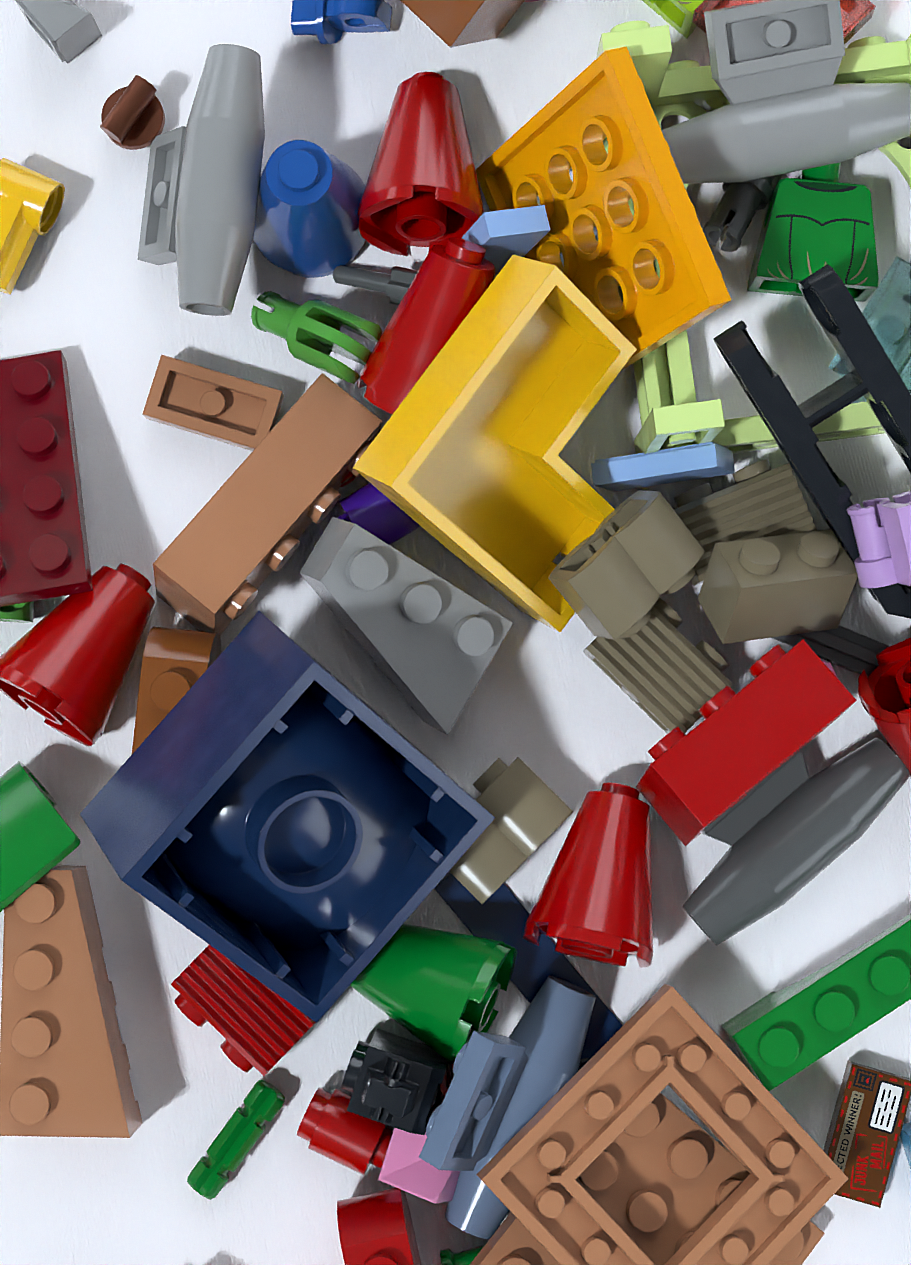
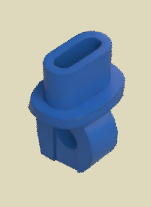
M293 0L291 29L293 35L317 36L321 44L337 43L341 39L343 32H390L392 6L384 0Z

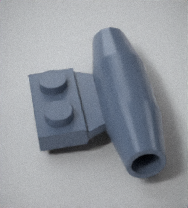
M548 976L509 1037L473 1031L469 1042L458 1052L453 1065L454 1077L442 1104L434 1110L429 1118L426 1127L427 1139L419 1158L439 1170L460 1171L453 1199L448 1201L445 1218L462 1231L479 1238L490 1239L510 1211L476 1174L577 1073L596 998L590 992L560 978Z

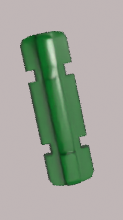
M262 1079L256 1082L243 1100L244 1108L238 1107L209 1146L206 1151L209 1156H202L187 1178L188 1184L203 1197L210 1200L216 1198L230 1177L228 1172H235L265 1131L266 1126L264 1122H271L283 1106L285 1096L271 1083Z

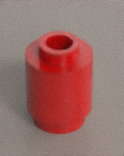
M319 1087L303 1116L297 1136L310 1142L308 1149L362 1175H365L370 1164L382 1168L393 1130L388 1128L386 1124L347 1111L352 1095L337 1088L332 1094Z

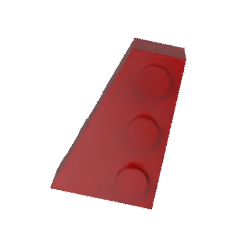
M801 640L787 653L779 644L773 647L748 669L755 679L737 694L729 685L726 686L698 710L705 718L703 722L687 735L679 726L674 728L648 751L655 761L650 764L636 788L685 846L838 719L857 701L804 640Z

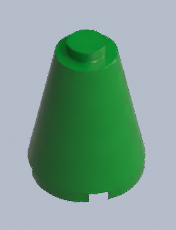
M404 923L350 986L453 1064L460 1049L469 1042L473 1031L490 1032L499 1012L494 1009L500 989L504 991L508 989L515 967L517 949L499 940Z

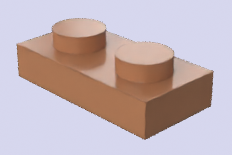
M161 354L142 415L146 419L253 451L275 427L284 394L282 391Z

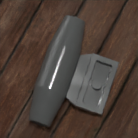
M875 737L809 778L801 749L748 792L732 808L730 807L702 831L703 835L728 844L731 847L683 904V909L716 946L784 905L862 837L911 776L909 770L889 746Z

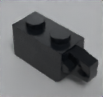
M377 1028L370 1044L359 1040L350 1058L341 1085L342 1089L353 1092L347 1111L412 1134L425 1135L431 1109L436 1100L440 1084L443 1081L448 1061L425 1044Z

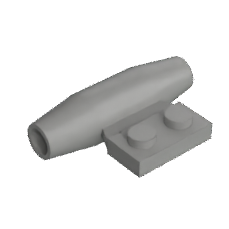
M762 0L704 12L712 79L716 81L730 104L661 130L669 145L683 184L746 182L840 163L910 136L911 85L907 82L834 84L842 57L845 56L840 0Z
M217 44L209 48L187 126H181L157 135L150 146L137 260L155 265L177 261L179 307L183 310L202 315L226 316L232 313L254 238L265 140L261 56L256 51L240 45Z

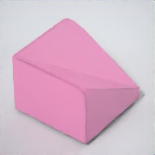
M394 1128L378 1180L432 1203L438 1204L452 1201L460 1171L439 1170L419 1158L427 1139L426 1132L425 1135H419Z

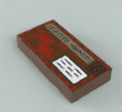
M847 1061L823 1149L849 1178L834 1195L881 1207L911 1096V1079Z

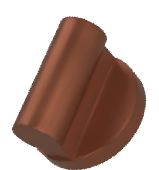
M135 75L128 86L113 92L104 103L101 113L102 124L100 128L116 145L130 150L142 149L151 145L154 138L162 133L165 124L163 107L155 96L156 88L139 75Z

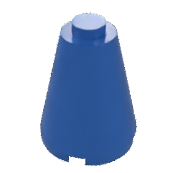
M293 140L282 144L271 154L260 176L253 238L258 250L272 264L293 272L294 275L305 278L328 276L333 274L337 266H348L360 253V249L366 241L360 234L358 208L365 189L364 182L350 166L315 143L306 140Z

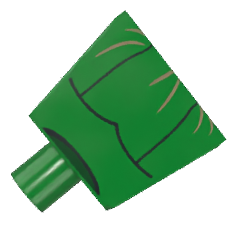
M841 162L802 170L801 179H780L768 203L748 279L747 291L803 296L798 283L828 264L838 274L853 299L865 302L878 288L879 280L871 191L869 187L860 184L839 183Z

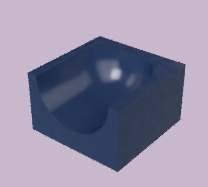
M260 611L256 613L80 813V816L121 881L316 1023L495 819L488 810L437 764Z

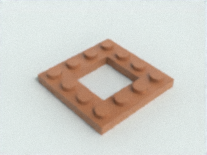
M664 984L476 1174L560 1265H655L576 1179L655 1097L669 1085L747 1169L750 1175L664 1265H768L849 1179L672 986Z

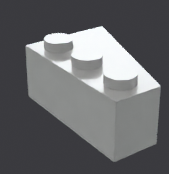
M332 517L299 572L347 631L355 636L375 660L376 666L386 678L390 679L412 705L411 708L420 719L448 735L509 632L513 622L357 524Z

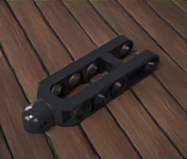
M827 264L799 282L798 285L810 309L849 371L848 374L800 405H797L780 376L771 369L746 330L747 326L742 320L713 338L828 527L832 529L855 565L854 560L860 555L851 518L847 513V508L853 505L849 498L853 495L821 453L816 444L819 439L812 428L864 396L911 474V394L849 290L834 269ZM896 583L884 587L867 588L873 599L881 604L887 614L911 618V586Z

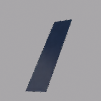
M452 874L448 875L434 888L473 936L503 941L505 944L517 949L511 982L529 1003L532 1002L548 976H554L572 983L596 997L581 1059H591L623 1026L564 954L555 952L556 945L548 936L541 934L539 946L523 938L526 921L530 914L504 883L483 904Z

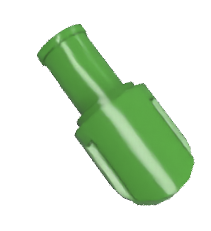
M273 291L264 292L257 298L260 303L274 308L273 313H269L254 305L251 312L253 325L261 331L269 332L285 339L288 350L294 358L353 384L359 379V374L347 365L329 356V354L335 352L365 365L372 352L356 340L340 332L341 327L375 342H378L383 332L380 325L319 299L308 300L303 305H299Z

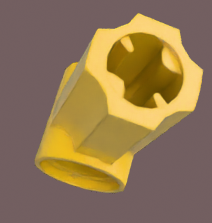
M6 158L0 159V292L11 295L38 235L44 236L54 225L63 204L65 187L64 184Z

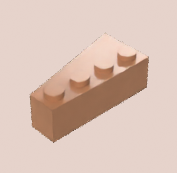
M322 373L153 563L156 595L198 630L219 633L221 635L231 621L236 620L251 604L259 591L258 588L273 570L275 572L280 570L291 558L300 545L298 538L311 522L319 524L334 508L341 497L337 490L342 485L340 483L346 475L352 472L356 477L361 476L353 467L380 432L382 420Z
M56 865L4 909L0 1034V1136L130 1138L143 1123L138 1100L135 1101L130 1080V1063L126 1045L122 1043L115 1011L117 1004L112 981H109L102 952V947L104 946L86 866Z

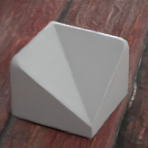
M15 0L27 22L62 62L66 61L68 64L102 36L93 15L89 11L78 7L72 0Z

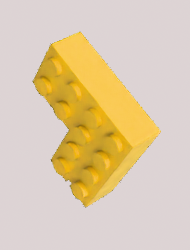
M512 255L354 465L353 469L518 610L561 632L575 611L548 579L551 572L557 566V564L553 563V560L558 554L565 557L581 542L594 534L602 521L615 509L558 455L637 349L556 265Z

